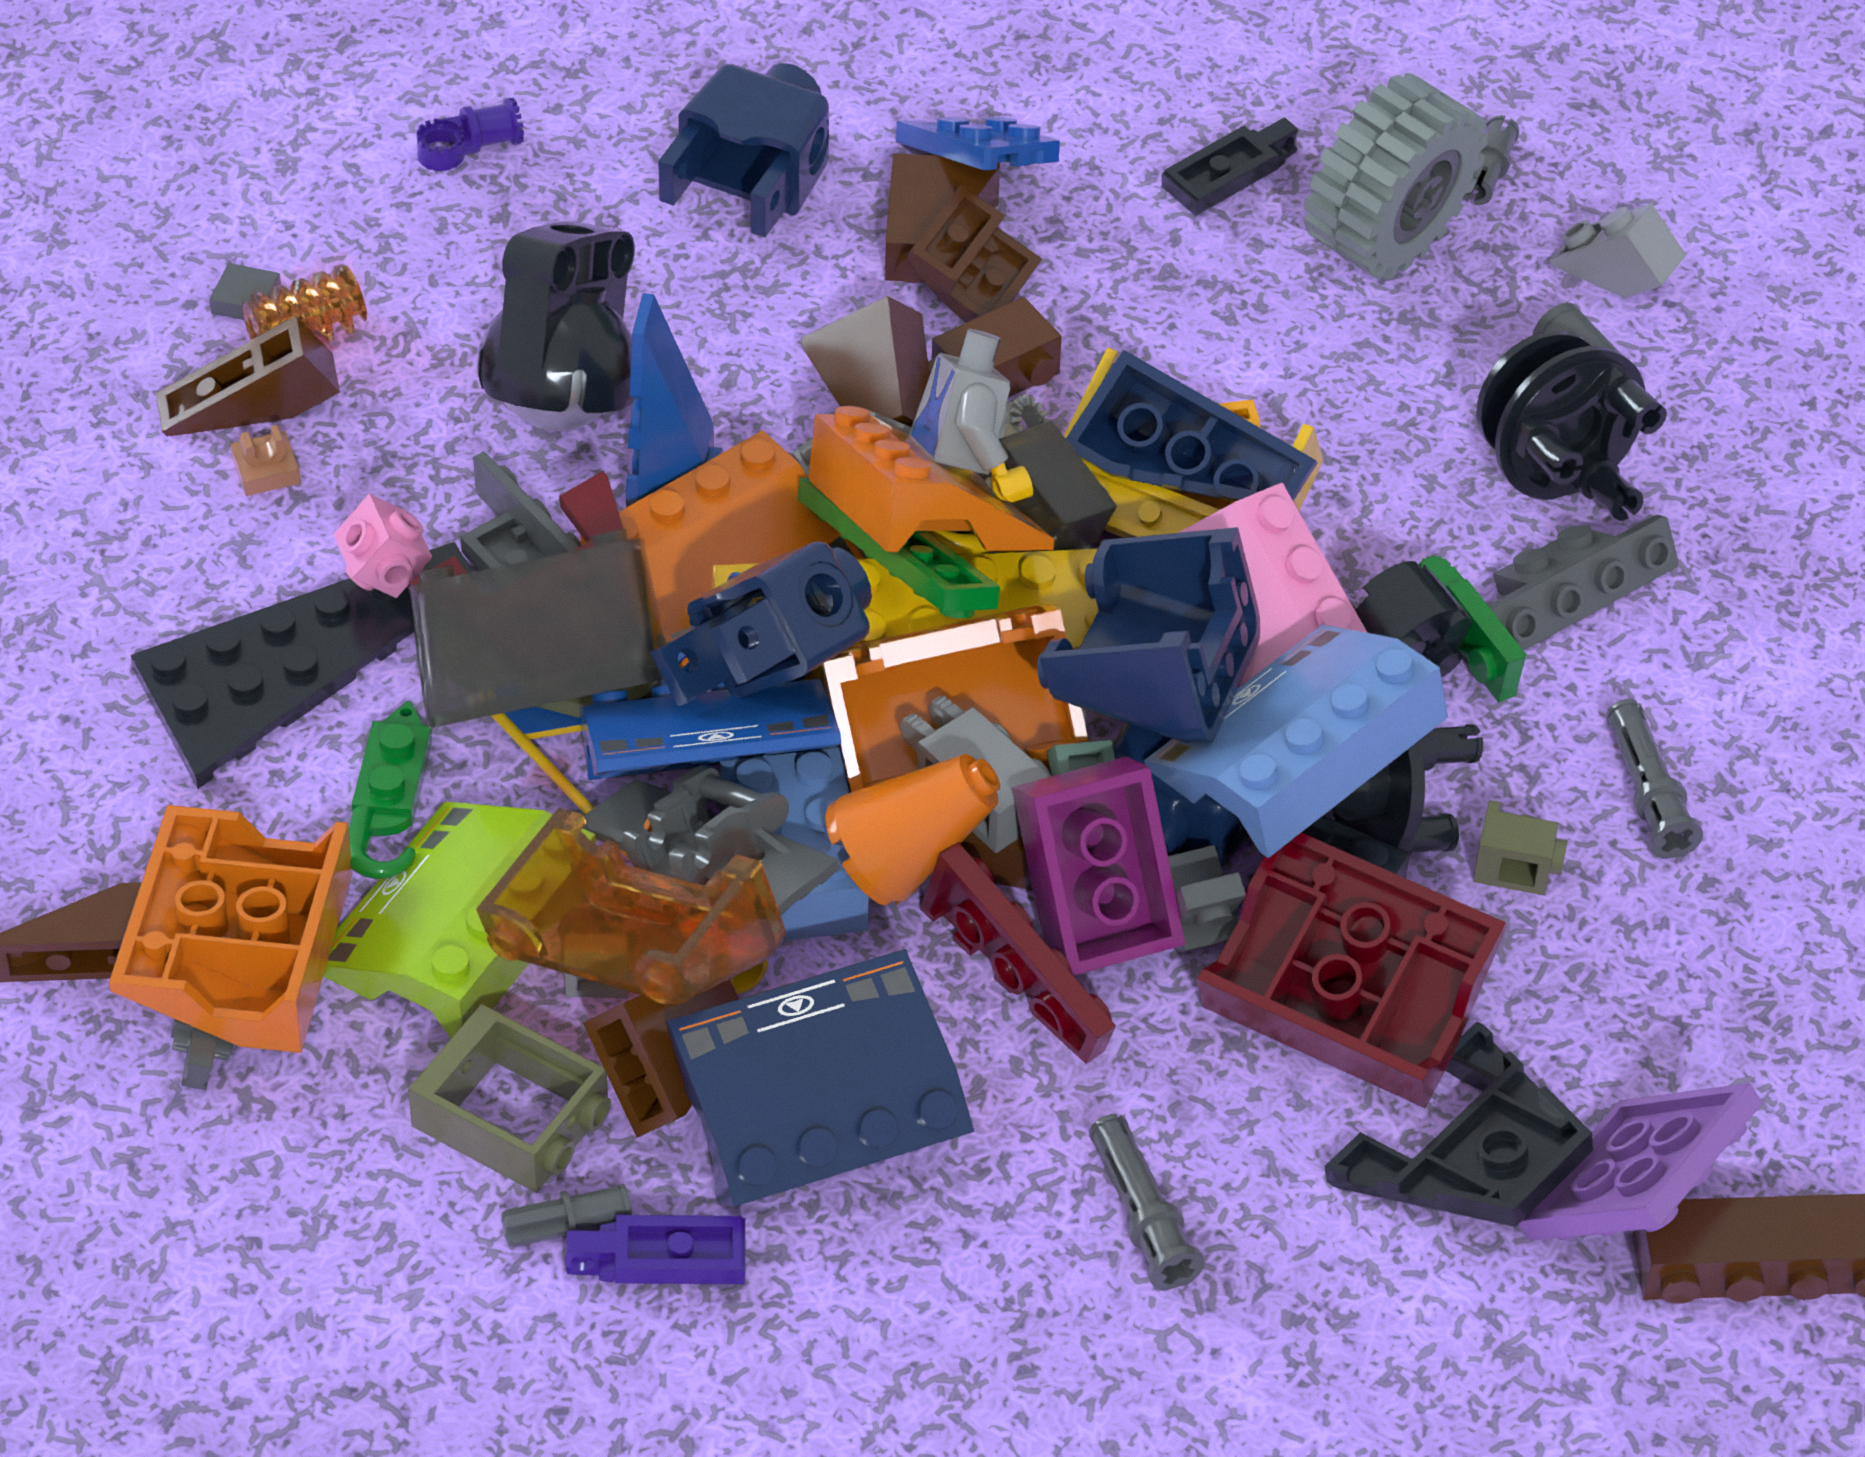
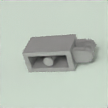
M940 695L927 706L930 718L937 725L938 729L935 730L926 721L924 722L921 717H918L917 714L914 715L912 713L902 719L903 722L899 724L902 737L909 744V747H912L918 754L917 770L962 754H968L976 760L984 759L992 766L1000 781V790L997 791L998 805L972 832L991 850L997 853L1022 837L1012 787L1051 777V774L1041 761L1035 758L1031 759L1015 745L1001 725L995 722L991 723L974 707L964 712L955 703H952L950 699H947L946 696Z

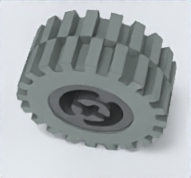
M1405 73L1404 77L1400 75L1391 77L1387 87L1379 84L1371 91V99L1368 103L1361 100L1352 110L1354 117L1347 125L1342 122L1334 134L1338 137L1332 149L1326 148L1319 160L1324 165L1320 172L1313 174L1309 187L1314 190V193L1305 198L1304 210L1309 212L1304 218L1305 227L1310 229L1308 233L1379 280L1382 277L1386 280L1393 279L1397 270L1404 272L1412 265L1413 259L1416 256L1421 258L1430 251L1429 244L1434 239L1437 241L1441 240L1448 231L1445 225L1452 215L1457 218L1464 207L1460 203L1465 193H1471L1477 179L1473 177V174L1476 170L1482 168L1485 155L1480 151L1488 145V135L1484 133L1487 125L1480 115L1412 73Z

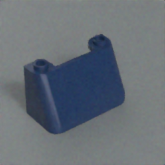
M1238 527L1102 540L1094 556L1093 563L1088 564L1085 569L1086 591L1091 599H1096L1099 611L1079 649L1073 650L1071 643L1065 638L1051 639L1044 652H1041L1038 657L1037 671L1041 686L1044 689H1049L1051 695L1056 700L1185 743L1213 741L1260 639L1259 609Z

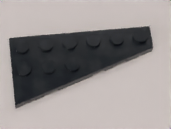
M455 542L429 550L432 559L425 565L421 574L455 556L478 586V579ZM349 578L130 655L131 664L136 677L197 789H199L214 778L213 772L232 758L235 757L241 760L256 749L255 742L278 726L288 727L356 679V672L376 658L381 662L397 651V644L418 629L427 630L433 626L442 612L431 604L425 606L416 600L411 593L410 584L395 598L375 588L371 591L365 590Z

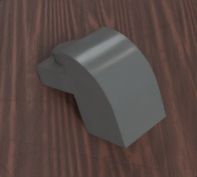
M1214 845L1168 856L1186 944L1175 949L1179 953H1185L1227 942L1238 923L1236 912L1246 896L1239 872L1224 876Z

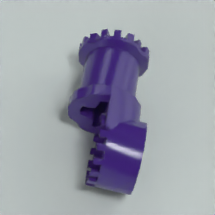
M513 97L503 100L501 105L475 110L471 106L460 108L459 116L439 120L434 118V123H431L430 120L425 121V126L421 124L417 130L418 161L429 170L447 171L461 164L465 155L479 153L482 146L510 141L512 145L520 144L524 141V130L522 129L524 125L523 122H517V119L522 118L521 114H516L520 111L517 101ZM441 141L452 144L451 148L443 147V150H439V147H434V149L430 147L431 143Z

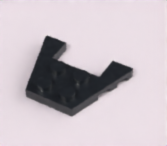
M1476 1022L1461 1036L1454 1055L1445 1071L1483 1092L1414 1158H1409L1360 1132L1325 1165L1326 1182L1335 1188L1516 1227L1593 1151L1592 1132L1546 1086L1539 1088L1524 1073L1523 1063L1511 1051L1504 1053L1493 1042V1033L1485 1025Z

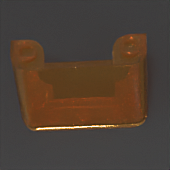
M562 808L556 810L476 908L483 928L488 935L487 941L489 946L502 958L511 961L518 959L647 996L661 1004L685 1003L758 965L772 956L786 936L785 927L761 861L735 854L722 871L717 870L705 886L625 865L616 842L607 840L602 847H599L581 831L587 823L584 814Z

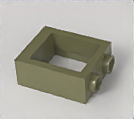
M483 1004L476 1009L408 1088L411 1125L413 1128L535 1193L542 1188L552 1174L558 1176L567 1168L573 1157L576 1145L588 1131L595 1132L601 1127L611 1107V1099L608 1098L607 1074L604 1067ZM496 1063L568 1100L566 1105L532 1145L459 1107Z

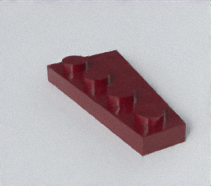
M959 842L939 854L920 910L933 922L942 916L958 930V932L953 934V941L969 956L980 950L991 961L994 979L1009 993L1019 995L1025 992L1031 998L1030 1010L1032 1015L1085 1064L1105 1052L1116 1027L1106 1004L1097 995L1089 994L1072 975L1071 966L1065 956L1059 950L1047 946L1033 929L1027 912L1016 902H1010L994 884L989 868L981 859L974 856L971 857Z

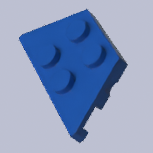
M988 117L985 118V125L969 124L968 119L937 118V122L897 121L896 142L982 170L997 169V163L1010 162L1009 166L1016 167L1059 162L1060 140L1041 135L1040 126L1017 124V119Z

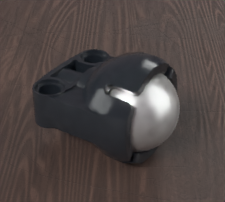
M562 221L530 228L514 235L507 243L502 260V271L506 280L503 309L489 323L479 345L477 371L481 389H484L486 394L493 399L506 402L509 408L523 421L544 430H574L591 423L602 413L619 411L632 404L634 399L630 397L632 334L623 321L627 276L635 255L634 239L629 232L578 221Z

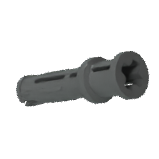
M1634 699L1620 700L1607 710L1606 721L1611 726L1623 760L1637 791L1633 801L1637 815L1647 822L1651 831L1649 836L1651 850L1656 856L1663 859L1685 856L1701 843L1703 838L1701 825L1695 818L1690 817L1686 808L1688 799L1685 787L1680 781L1671 778L1659 747L1645 718L1641 703H1637Z
M1116 1114L1101 1117L1091 1125L1089 1137L1097 1152H1099L1107 1173L1128 1212L1130 1220L1128 1221L1127 1234L1133 1245L1142 1249L1150 1265L1147 1276L1154 1288L1165 1291L1191 1283L1202 1272L1205 1260L1198 1248L1189 1244L1182 1230L1184 1218L1180 1210L1162 1197L1155 1178L1134 1140L1126 1118L1123 1115L1117 1117Z

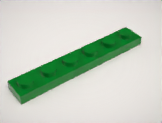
M799 478L798 501L813 511L819 520L827 522L840 532L842 538L850 540L862 549L865 556L875 559L889 570L888 573L891 576L899 578L911 587L914 594L924 597L939 609L940 614L951 618H970L974 616L977 610L998 609L1000 586L927 531H915L898 552H886L808 481V478Z

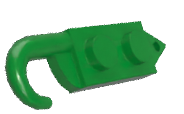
M406 701L383 722H372L352 801V815L348 827L351 850L350 867L363 877L384 879L396 876L412 864L416 854L412 847H408L401 856L390 861H377L367 855L371 836L394 835L408 829L409 826H413L432 745V726L423 725L411 701Z

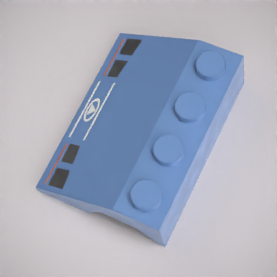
M1322 624L1237 689L1213 741L1185 743L1171 739L1146 758L1144 762L1146 766L1150 767L1154 775L1195 804L1207 794L1236 815L1259 852L1269 858L1448 718L1440 667L1397 638Z

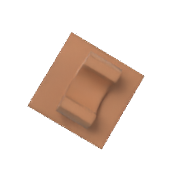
M278 425L270 426L271 434L251 438L249 432H243L238 442L230 443L232 460L246 496L301 483L300 470L286 432L281 431Z

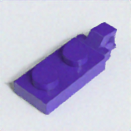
M616 1215V1222L600 1225V1231H567L565 1249L566 1273L571 1275H599L600 1281L610 1283L615 1281V1284H745V1218H742V1216Z

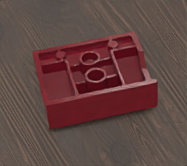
M1300 833L1269 858L1264 856L1248 885L1240 919L1217 961L1202 968L1197 977L1202 1007L1426 1108L1454 1055L1507 928L1506 922L1304 833Z

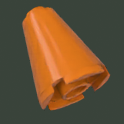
M962 754L840 796L827 807L825 814L827 834L832 845L842 840L850 858L841 864L861 891L880 905L887 906L893 901L897 905L907 900L933 873L939 854L957 842L961 844L998 805L997 791L1000 790V781L996 772L987 761L981 758L976 760L968 754Z

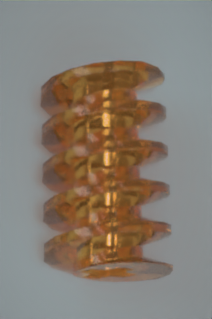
M345 264L334 266L331 276L324 271L314 273L311 278V284L304 278H299L292 281L290 290L283 285H278L271 289L270 298L263 292H258L251 295L249 305L247 302L242 303V313L251 340L297 316L312 332L318 329L325 340L330 342L334 340V323L338 322L346 334L350 335L355 333L354 316L359 315L363 321H366L368 314L360 286L351 269Z

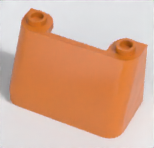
M1053 604L1034 605L856 644L820 665L828 700L841 732L842 744L839 747L850 793L917 770L918 754L905 742L899 724L903 722L902 719L913 713L937 730L938 727L930 718L927 706L940 695L946 696L947 699H950L952 703H955L964 712L974 707L991 723L995 722L1001 725L1015 745L1031 759L1035 758L1041 761L1049 771L1050 765L1047 751L1054 745L1089 742L1082 708L1054 699L1049 689H1044L1041 686L1038 678L1037 663L1040 653L1044 652L1051 639H1067L1061 609Z

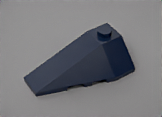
M1124 349L1062 443L1064 449L1110 476L1231 501H1238L1281 482L1294 501L1318 464L1315 459Z

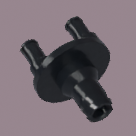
M1474 724L1434 728L1334 806L1331 810L1335 821L1407 851L1410 855L1411 853L1454 851L1459 841V827L1455 817L1447 813L1436 816H1422L1425 800V771L1431 770L1435 764L1463 762L1471 764L1478 762L1483 753V737L1467 738L1468 736L1478 735L1481 732L1480 729Z

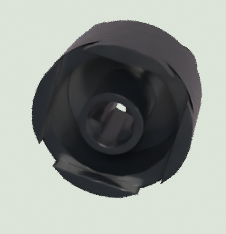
M1405 561L1396 564L1372 578L1362 587L1369 596L1356 609L1354 606L1353 608L1367 633L1399 639L1440 667L1441 677L1450 673L1461 662L1463 655L1458 648L1472 625V619L1468 612L1425 564L1423 568L1416 561Z

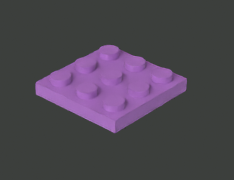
M1750 1083L1619 1100L1593 1130V1151L1518 1224L1531 1241L1559 1238V1240L1563 1241L1575 1236L1593 1234L1610 1236L1622 1231L1645 1229L1648 1232L1663 1228L1678 1214L1677 1206L1689 1191L1704 1182L1713 1171L1712 1164L1724 1149L1738 1141L1747 1131L1746 1123L1763 1104L1762 1100Z

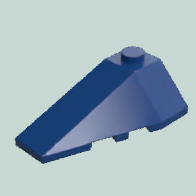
M648 293L642 294L632 332L630 397L635 399L632 409L631 426L628 431V448L634 449L632 474H628L626 479V508L723 453V448L714 447V423L655 295Z

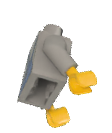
M968 329L960 357L939 353L936 357L909 437L934 462L989 475V472H991L990 482L994 495L1000 500L1012 503L1031 497L1033 495V486L1024 466L1006 469L1004 461L1008 459V455L998 439L1010 391V381L993 367L1001 338L984 331Z

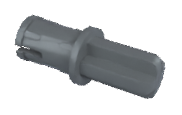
M623 1183L617 1185V1187L569 1196L567 1191H561L559 1199L507 1209L502 1213L501 1224L507 1244L511 1247H518L566 1237L567 1231L600 1230V1225L615 1223L616 1215H632V1209L627 1188Z

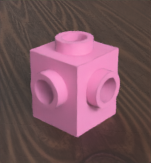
M368 494L333 534L347 564L345 568L346 573L352 581L365 590L371 591L375 588L395 598L402 593L411 580L421 574L425 565L432 559V555L422 536L424 532L423 526L413 514L372 494Z

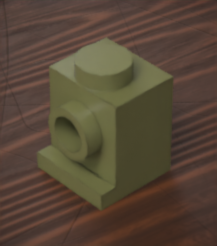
M1489 800L1473 882L1545 896L1549 873L1562 874L1568 840L1556 838L1559 822L1538 819L1529 815L1499 811L1501 802Z

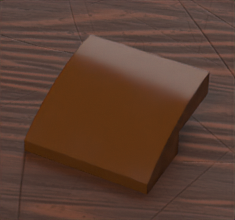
M960 185L910 250L907 258L937 297L967 323L1011 303L1034 273L1042 258L998 228L1006 215L963 185Z

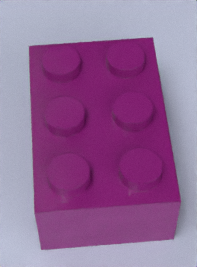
M1126 756L1012 787L1043 940L1049 948H1055L1065 956L1071 966L1073 976L1186 945L1149 766Z

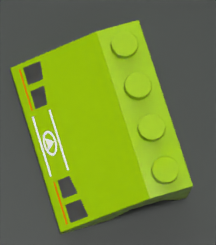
M445 801L406 847H412L416 852L412 864L396 876L379 879L338 927L323 977L370 1000L379 997L387 991L408 999L430 1010L449 1037L452 1038L481 1004L491 1009L496 1006L597 880L596 837L594 833L545 810Z

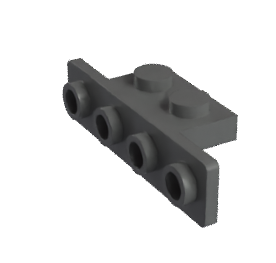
M484 451L473 457L476 493L498 516L460 536L461 552L500 592L582 546L579 539L573 533H565L551 519L549 511L539 499H531L518 486L515 476L505 465L498 466Z
M1658 514L1617 536L1592 530L1586 525L1566 528L1558 533L1557 540L1540 549H1531L1517 554L1513 558L1512 564L1493 573L1497 591L1504 597L1488 606L1524 651L1675 569L1679 562L1668 518Z

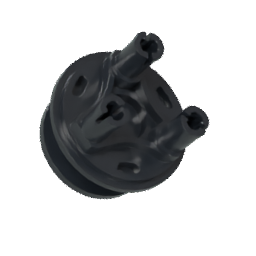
M1563 330L1537 333L1509 349L1488 373L1481 387L1476 408L1477 424L1484 440L1495 449L1497 463L1505 479L1520 493L1535 499L1553 500L1580 492L1589 499L1595 498L1618 521L1629 519L1628 513L1622 507H1625L1633 515L1642 508L1644 500L1641 491L1633 487L1620 475L1618 464L1632 447L1639 431L1644 434L1656 432L1665 422L1667 411L1646 391L1643 378L1636 366L1624 355L1613 349L1591 346L1581 336Z

